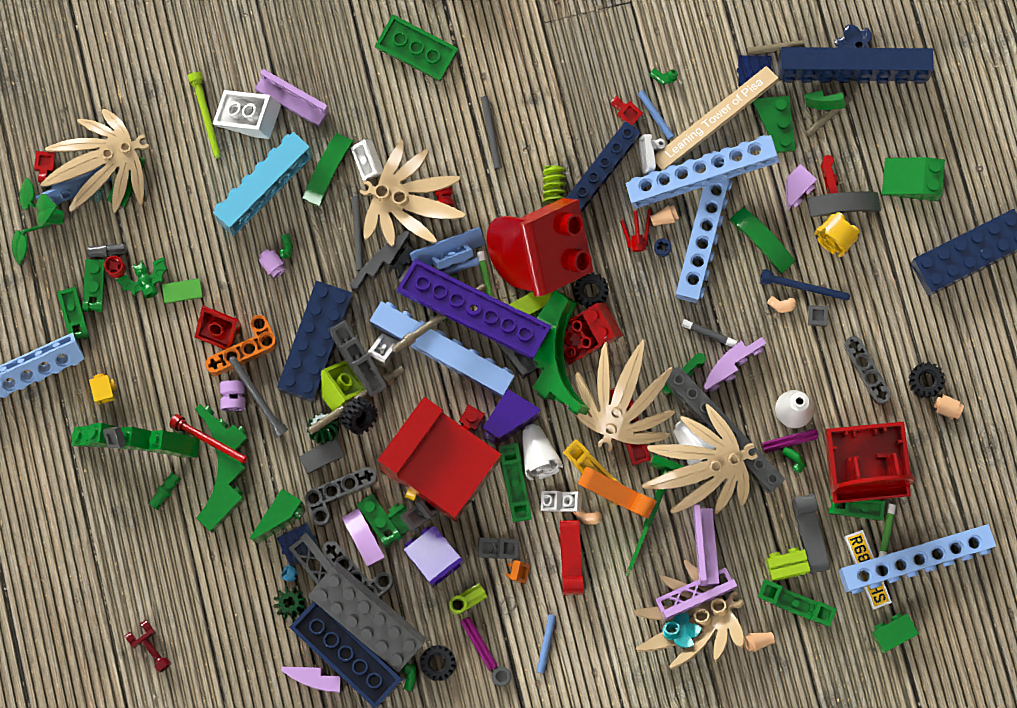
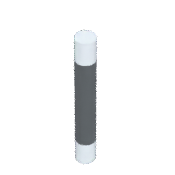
M686 319L683 320L681 325L731 347L737 343L734 339Z

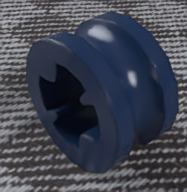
M658 239L654 244V251L658 256L666 257L671 252V244L667 239ZM662 243L663 246H668L665 252L657 249L659 244Z

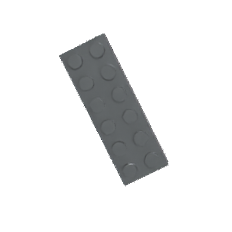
M338 562L332 566L308 595L309 598L397 672L406 665L426 640L423 634Z

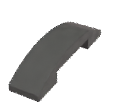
M842 192L807 198L810 217L828 216L837 212L862 211V213L881 211L878 192Z

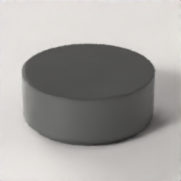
M497 667L492 672V681L497 686H506L511 681V673L506 667Z

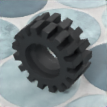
M591 272V274H587L576 281L574 296L581 306L584 305L585 308H588L596 303H604L608 297V283L600 274L596 275L595 272ZM595 284L599 289V293L595 297H588L584 293L585 286Z
M923 362L917 365L909 375L908 384L911 385V391L913 390L915 395H920V398L926 397L927 399L936 396L943 389L945 383V374L941 372V367L938 368L936 367L937 364H931V362ZM928 373L932 375L934 383L931 387L921 385L920 376L922 374Z
M364 397L353 398L352 403L350 401L347 403L348 407L344 406L345 412H341L343 416L341 421L352 433L356 435L364 434V431H369V427H373V422L376 423L375 417H378L376 413L378 410Z
M432 645L421 655L420 666L427 678L433 681H443L453 674L456 661L450 649L445 646ZM436 655L442 656L446 661L445 667L440 671H436L430 666L431 659Z

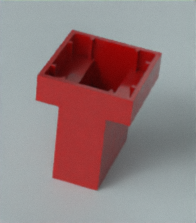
M423 397L378 458V464L381 472L398 484H403L454 522H457L501 461V453L444 414L443 409Z

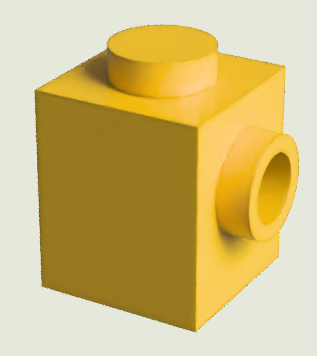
M97 374L93 376L94 379L89 380L94 402L97 405L116 400L114 391L117 390L114 379L111 380L105 374Z

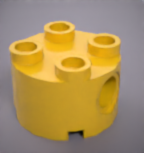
M837 212L836 214H830L825 222L815 230L814 234L819 236L817 241L831 254L837 252L838 257H843L852 244L857 242L860 230L856 226L850 225L842 213Z

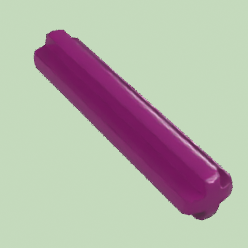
M814 428L763 442L762 448L765 453L812 441L818 439V432Z
M470 617L463 619L461 624L489 671L495 669L497 663Z

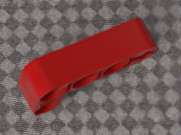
M559 520L563 596L583 595L579 520Z

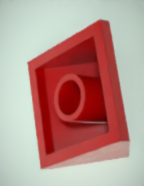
M202 306L194 338L225 350L232 347L241 323L236 318Z

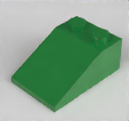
M929 157L885 158L882 195L938 202L942 196L945 159Z
M281 489L250 536V539L255 544H258L291 525L296 519L300 520L305 512L303 509L305 505L301 500Z

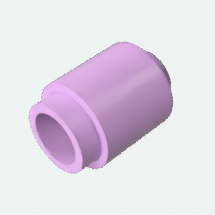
M267 249L260 254L259 262L269 276L272 275L273 278H276L286 270L285 264L274 250L270 251Z

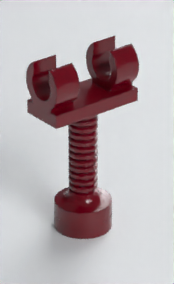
M145 619L140 623L146 632L144 635L136 639L132 632H128L124 637L134 649L143 644L156 661L154 667L161 673L172 663L167 657H161L148 639L156 631Z

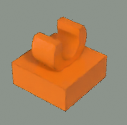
M516 560L513 563H508L507 566L512 567L511 574L506 573L505 576L515 582L526 584L530 565Z

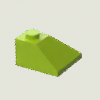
M346 360L321 371L322 398L332 411L365 390Z

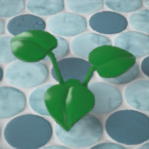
M25 178L21 185L19 202L24 210H28L30 206L37 209V223L39 226L25 229L22 232L17 230L14 233L11 248L14 259L19 265H22L28 250L26 233L50 227V224L62 225L64 221L63 211L56 210L58 205L46 194L39 196L37 204L33 203L35 190L29 178Z

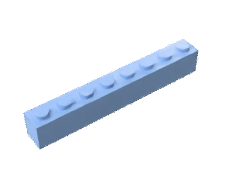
M382 301L370 319L372 326L399 341L403 339V336L414 332L426 323L422 320L418 322L412 319L413 316L406 311L401 313L396 310L397 307L392 303L386 302L385 304ZM438 329L436 331L428 330L410 346L501 398L515 379V376L512 374L513 371L504 366L503 368L496 366L494 360L488 357L486 359L480 357L479 352L472 348L468 350L462 347L463 344L460 341L446 338V334Z

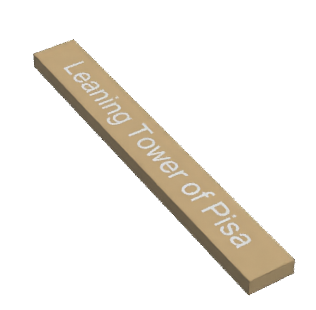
M765 66L655 154L656 166L660 171H663L667 167L675 165L775 85L779 78Z

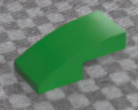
M823 90L804 94L806 107L818 110L845 108L843 92L825 97Z

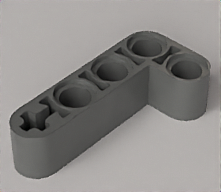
M366 467L309 490L305 495V502L315 524L324 527L330 523L331 516L326 505L375 485L377 482L375 470ZM366 473L373 475L371 476V481L364 479ZM359 476L362 485H359V481L356 477ZM348 480H353L356 484L354 488L347 489L345 483ZM335 487L338 490L337 494L332 497L328 496V489ZM312 495L319 496V501L316 504L309 502V498ZM321 512L327 515L323 522L316 520L317 515Z
M814 494L795 497L792 500V508L802 548L806 551L810 574L829 570V561L816 514L817 502Z
M328 541L323 545L322 552L332 566L336 562L340 564L342 561H348L349 568L347 571L353 576H361V583L374 591L379 598L383 597L393 587V579L388 573H380L369 581L336 542ZM336 547L335 552L340 557L336 559L333 554H327L329 552L328 548ZM386 577L390 580L387 587L379 585L381 578Z

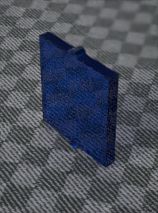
M738 55V68L736 70L738 73V86H742L765 66L773 72V69H771V56Z
M308 523L277 538L283 550L282 554L286 556L291 566L300 562L290 551L289 547L301 539L300 537L305 533L310 536L319 548L315 540L316 536L313 535ZM303 542L295 548V551L299 555L307 556L308 547Z

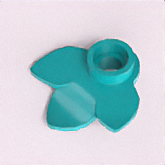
M688 613L674 616L673 620L667 622L662 629L663 636L666 639L673 640L677 646L683 648L692 647V639L696 638L702 631V627L689 622Z

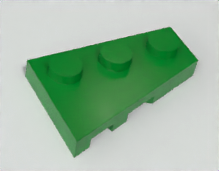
M789 96L757 98L753 101L752 104L757 110L767 135L772 136L777 153L795 152Z

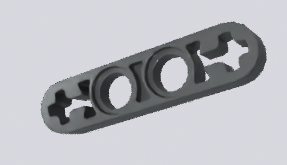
M856 336L849 337L844 344V349L870 396L878 405L887 403L891 397L890 390L864 344ZM850 341L858 344L856 347L858 353L861 350L863 353H860L856 357H854L853 355L856 354V351L854 348H849V345L851 344ZM858 358H866L868 365L860 367L857 363ZM867 375H876L877 382L870 384L867 381ZM879 384H881V386H880L878 389L880 390L881 393H884V392H885V394H886V396L884 397L885 400H883L882 398H879V399H878V398H877V395L879 394L878 390L875 389V390L873 391L872 388H875L876 386H878Z

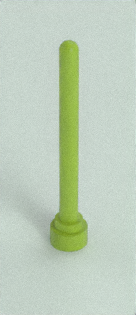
M193 72L188 74L187 78L189 84L195 89L213 156L215 159H219L221 153L201 86L204 80L202 72Z

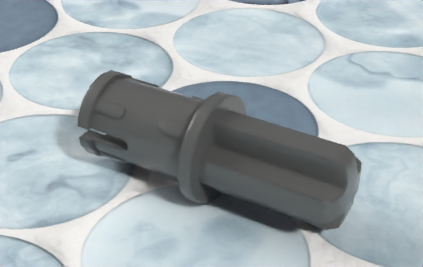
M107 243L101 246H88L87 254L89 258H108L109 256L125 255L126 246L125 244L107 245Z

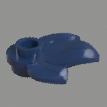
M848 24L844 28V37L836 39L835 45L838 48H857L856 46L869 48L868 43L872 40V33L868 28L860 31L855 25Z

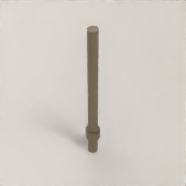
M483 283L475 288L481 292L487 290ZM441 314L436 315L414 332L403 336L401 341L392 346V350L397 353L407 345L411 346L416 342L417 338L447 317Z
M399 366L381 377L386 386L394 382L393 379L405 371L402 366ZM363 390L353 398H367L369 395L366 390ZM349 401L310 426L308 431L314 434L339 417L341 412H345L343 408L344 406L348 407L347 403Z

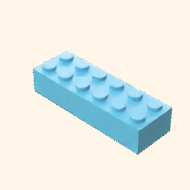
M294 132L290 135L287 134L281 140V144L277 148H273L268 153V157L255 166V171L251 175L247 174L241 180L242 184L237 189L233 188L228 193V198L215 206L213 214L217 222L233 237L313 157L310 147Z

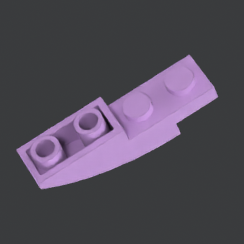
M761 337L747 347L740 341L726 352L709 374L703 387V392L709 391L712 393L720 388V383L724 381L728 383L736 378L735 374L738 369L735 365L737 364L739 367L748 361L747 358L752 354L757 356L762 353L766 345L764 339Z

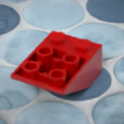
M605 302L596 303L569 320L563 345L564 357L569 365L603 348L605 342L609 345L623 336Z

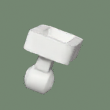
M651 134L642 135L639 138L644 174L655 171L654 150L660 151L665 147L663 139L651 140Z

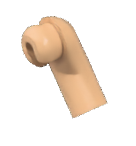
M772 295L767 304L779 313H785L795 309L796 300L789 298L788 300L779 301Z
M581 508V512H573L585 525H596L602 519V514L598 511L586 513Z

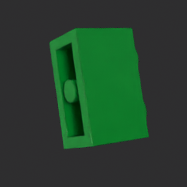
M900 612L891 617L892 622L886 625L882 622L873 627L875 631L871 635L882 654L919 634L908 613L902 616Z

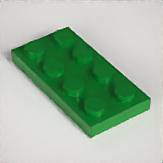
M393 14L375 44L376 49L439 82L443 79L458 52L457 47Z

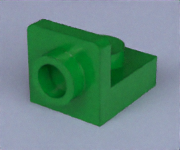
M403 503L400 506L398 504L394 505L389 509L390 513L388 514V517L402 536L409 531L400 518L403 513L408 511Z

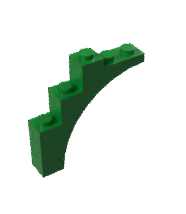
M555 290L537 319L551 325V330L534 358L537 362L535 365L543 371L532 388L537 391V395L543 400L548 398L556 400L563 405L565 403L569 406L568 410L575 415L579 413L587 415L590 408L580 400L572 388L564 364L563 345L565 331L577 303L564 293Z
M199 404L195 408L196 412L206 422L214 439L236 451H239L249 441L246 437L248 433L241 426L237 428L233 424L227 430L228 425L221 418L217 420L213 416L215 412L207 405L203 407ZM218 449V469L214 489L206 506L196 517L211 533L244 501L241 496L243 492L237 486L233 488L231 486L246 471L245 464Z
M94 423L90 424V426L74 427L72 446L108 448L103 430L117 426ZM133 426L120 427L124 434L126 445L119 449L147 451L182 458H198L200 443L198 438L165 430L150 431Z

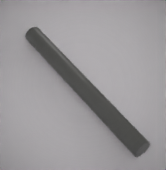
M488 96L481 97V103L494 169L498 170L502 166Z
M353 196L352 209L356 271H360L364 267L359 196Z

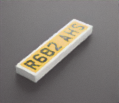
M863 530L844 537L854 564L874 559ZM860 572L859 577L861 581L866 582V574ZM881 582L882 586L877 588L864 587L873 610L892 603L884 582Z

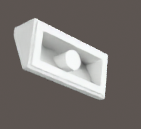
M364 139L350 147L363 181L381 176L383 167L372 140Z

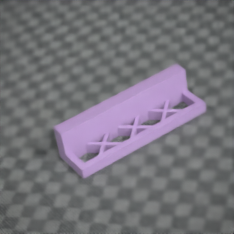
M262 69L260 72L261 79L255 87V91L272 96L284 108L320 127L329 113L328 106Z
M694 505L693 521L699 587L719 585L713 508L700 509V505Z
M724 568L718 571V574H724L727 580L722 585L710 586L708 591L699 593L696 592L699 585V580L656 598L655 601L664 620L667 621L678 614L685 613L736 590L737 584L735 580L731 579L727 569ZM681 592L693 593L692 598L686 601L679 600ZM666 599L675 601L674 606L666 610L661 601Z

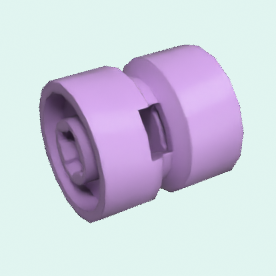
M243 381L220 382V394L223 395L220 399V410L231 412L245 410V398L242 397L245 394V384Z

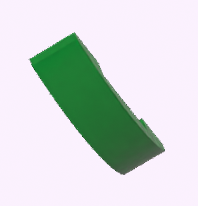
M338 133L334 135L312 174L303 195L304 200L320 207L328 192V187L343 158L346 157L353 140Z
M742 207L729 219L741 233H744L769 259L768 261L780 274H783L795 263L794 258L783 244L747 209Z
M518 443L499 446L512 521L515 523L531 520L532 516Z
M764 579L757 598L778 608L827 627L831 626L837 610L832 606L809 599Z

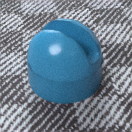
M288 564L283 569L281 578L292 582L296 579L294 576H297L298 572L293 566Z

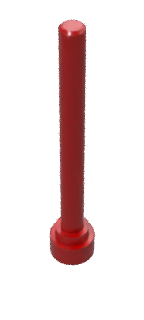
M175 414L171 418L170 428L176 431L184 430L243 464L248 461L247 456L187 424L185 418L179 414Z

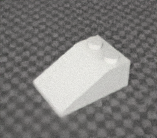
M224 90L213 125L252 137L270 139L281 104L270 95Z

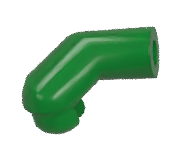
M785 447L782 455L793 460L795 463L792 467L796 473H801L806 467L801 454L789 447Z
M406 663L402 668V672L407 673L403 689L413 692L417 678L416 666L412 663Z

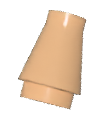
M668 205L650 216L655 227L657 225L676 223L675 221L679 219L675 206Z
M772 632L749 633L748 636L744 637V643L748 652H756L775 643V638Z

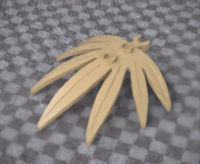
M102 109V114L107 124L113 130L93 120H77L78 124L100 136L108 138L107 140L77 138L62 141L45 148L46 152L84 151L99 148V150L83 154L65 163L40 184L41 188L59 184L105 165L79 190L69 207L70 213L91 198L105 184L117 167L120 170L113 188V213H117L123 200L129 171H131V182L135 197L139 205H143L144 179L136 150L146 151L149 149V145L140 144L142 140L146 139L145 135H140L135 141H131L123 122L109 110Z
M401 139L388 158L378 185L375 187L371 182L363 181V184L369 186V189L367 191L360 190L361 195L374 196L365 218L364 239L368 240L374 234L378 224V216H380L383 234L389 245L394 247L395 229L389 213H392L413 234L436 244L437 240L432 233L403 210L435 219L465 218V213L444 203L410 195L409 193H428L442 190L458 183L461 179L460 176H440L401 184L402 181L408 179L422 166L429 154L428 149L423 150L397 171L404 153V141Z
M644 339L639 343L625 365L617 382L611 404L609 403L610 362L608 343H604L597 377L598 399L601 411L598 409L579 372L576 373L579 394L582 401L590 408L587 415L579 413L576 416L588 428L604 435L600 439L598 447L601 448L603 442H607L609 444L608 451H611L614 446L613 438L629 444H648L666 439L669 436V433L639 431L652 428L664 422L675 414L676 409L654 414L634 423L630 422L642 413L655 399L673 370L670 367L641 393L631 408L627 410L641 371L645 349Z
M706 404L708 416L722 439L695 420L685 416H680V419L695 435L715 446L716 449L679 444L647 446L649 451L671 458L706 460L656 477L642 485L644 489L677 488L694 484L713 476L678 502L670 510L671 513L679 512L700 502L712 493L725 478L727 480L718 496L714 513L718 514L726 506L733 494L736 481L739 503L743 506L747 500L750 484L748 471L743 460L747 458L753 460L758 457L756 453H748L750 449L754 448V445L752 443L747 444L744 449L740 450L728 424L708 404Z
M684 560L685 567L693 582L699 580L698 569L687 560ZM661 576L662 581L672 591L688 585L676 579ZM698 585V588L706 592L710 589V586L699 587ZM687 591L680 594L681 597L686 599L692 598L693 593ZM737 592L731 593L729 599L725 601L720 596L685 612L689 614V617H693L689 619V622L702 627L703 632L693 640L692 647L685 648L669 666L670 669H675L695 657L707 645L716 630L718 632L714 644L715 662L719 661L725 651L728 630L734 644L740 649L744 647L742 628L735 615L731 612V609L740 608L744 605L742 599L734 602V599L738 597ZM674 605L663 606V607H664V609L666 610V609H668V608H670V607H672V606H674ZM658 606L634 610L636 616L652 620H664ZM661 632L636 647L637 652L656 651L675 646L676 644L673 640L666 639Z

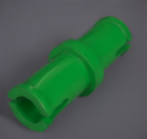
M171 472L162 486H158L157 489L159 490L148 504L159 510L166 498L172 495V490L181 479Z

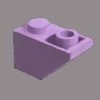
M801 164L787 177L785 182L786 208L788 210L792 207H798L803 201L802 197L806 193L809 195L816 188L814 184L817 179Z

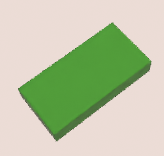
M200 278L162 284L165 304L203 298Z

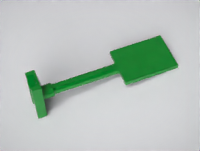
M655 454L650 466L662 470L661 475L684 467ZM657 489L654 500L657 502L649 519L646 518L644 521L643 532L625 574L627 577L631 573L647 530L652 525L666 489Z

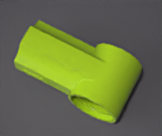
M478 583L463 593L454 596L450 600L449 609L452 614L461 615L488 597L482 586ZM455 601H461L464 607L461 610H456L452 604Z

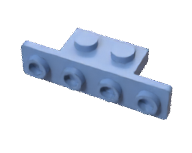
M105 165L74 179L52 185V189L42 194H46L57 205L75 197L82 186Z
M476 227L439 241L436 244L434 243L410 252L412 263L417 259L429 266L434 265L438 269L444 270L450 268L452 264L468 261L469 258L474 256L472 249L485 244L481 228Z

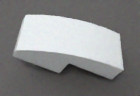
M542 491L541 511L581 512L582 492Z

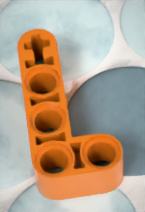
M255 315L251 319L250 325L255 334L254 337L207 358L205 366L211 375L218 376L234 369L228 361V357L231 354H236L237 360L243 365L275 350L277 341L267 319L263 315ZM258 321L265 322L262 329L255 328V324ZM266 338L273 340L269 346H264L263 341ZM248 346L255 347V351L252 354L245 353V349ZM222 358H223V360L225 361V363H226L227 365H225V366L223 365V362H222V360H221ZM216 362L218 364L217 369L213 368L212 363Z
M585 467L577 483L585 489L649 519L657 502L589 467Z

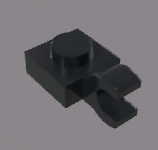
M409 245L406 246L395 260V263L389 267L388 273H391L393 269H397L398 275L396 279H399L403 274L402 266L410 263V252H413L415 249Z

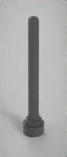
M234 356L230 357L229 362L272 425L271 429L273 430L272 434L274 437L277 438L288 431L285 424L278 422L237 358Z

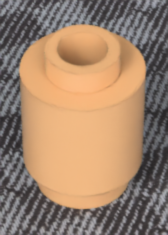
M942 395L936 398L933 407L936 408V413L951 419H959L964 405L960 404L958 400Z

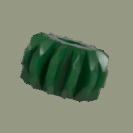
M322 411L320 415L314 414L313 419H309L307 433H309L311 440H315L317 444L322 441L325 445L326 441L333 442V438L338 437L340 426L336 418L314 434H311L308 428L326 416Z
M285 587V594L281 590L278 591L281 598L274 597V600L279 603L274 604L273 607L276 609L280 608L277 611V615H281L284 612L283 619L285 620L289 614L291 619L294 620L295 612L298 616L302 614L299 608L306 609V606L300 603H304L307 600L306 598H300L303 595L302 591L296 594V587L292 588L291 593L289 588ZM293 598L294 606L290 605L289 608H286L287 604L285 602Z

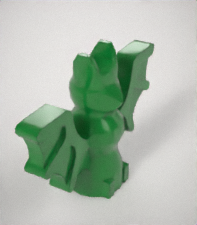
M162 257L153 262L154 269L152 275L148 274V270L143 260H141V264L137 266L133 264L135 274L138 276V282H133L127 275L116 279V282L121 285V290L131 291L134 296L139 291H142L145 299L152 298L158 294L155 284L158 282L163 283V275L168 271L165 266L166 259Z

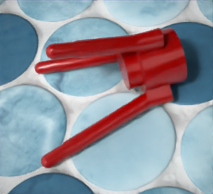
M651 209L647 211L644 238L643 235H640L637 210L634 211L635 235L632 236V239H630L624 221H620L627 240V247L631 248V252L646 251Z

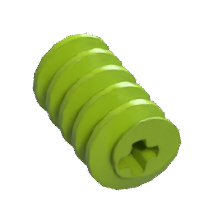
M557 165L543 167L545 169L543 171L545 177L542 180L544 183L542 189L545 191L542 193V197L545 198L542 200L543 205L546 206L561 198H565L561 196V194L566 193V190L561 189V187L566 186L565 182H561L562 179L567 177L561 174V172L567 171L564 167Z

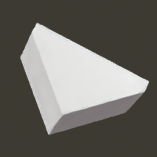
M382 333L367 354L370 355L373 362L386 368L394 353L392 346L399 341Z

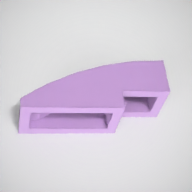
M359 508L343 516L342 519L367 567L369 568L384 560L385 557Z
M281 667V671L306 686L326 692L341 693V676H322V668Z

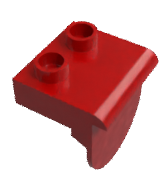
M561 198L521 218L500 216L494 219L488 227L486 236L487 249L499 275L515 288L533 291L535 297L547 295L593 272L592 258L589 252L584 220L578 199Z
M904 421L828 428L824 431L833 504L911 496L910 485L916 481V478L910 472Z

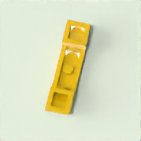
M577 439L563 452L581 474L585 467H589L620 483Z

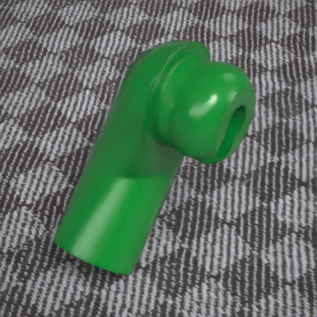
M654 68L649 76L660 84L665 85L674 83L677 80L678 73L672 69L662 74Z
M284 234L280 236L284 249L279 250V256L281 259H289L292 256L293 244L290 234Z

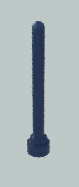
M763 269L759 284L768 285L775 283L842 300L850 299V294L774 276V273H771L770 270Z

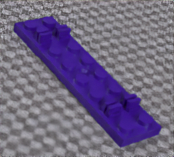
M417 259L413 261L397 288V293L534 360L551 330V325ZM476 306L478 309L476 311H472L470 307Z

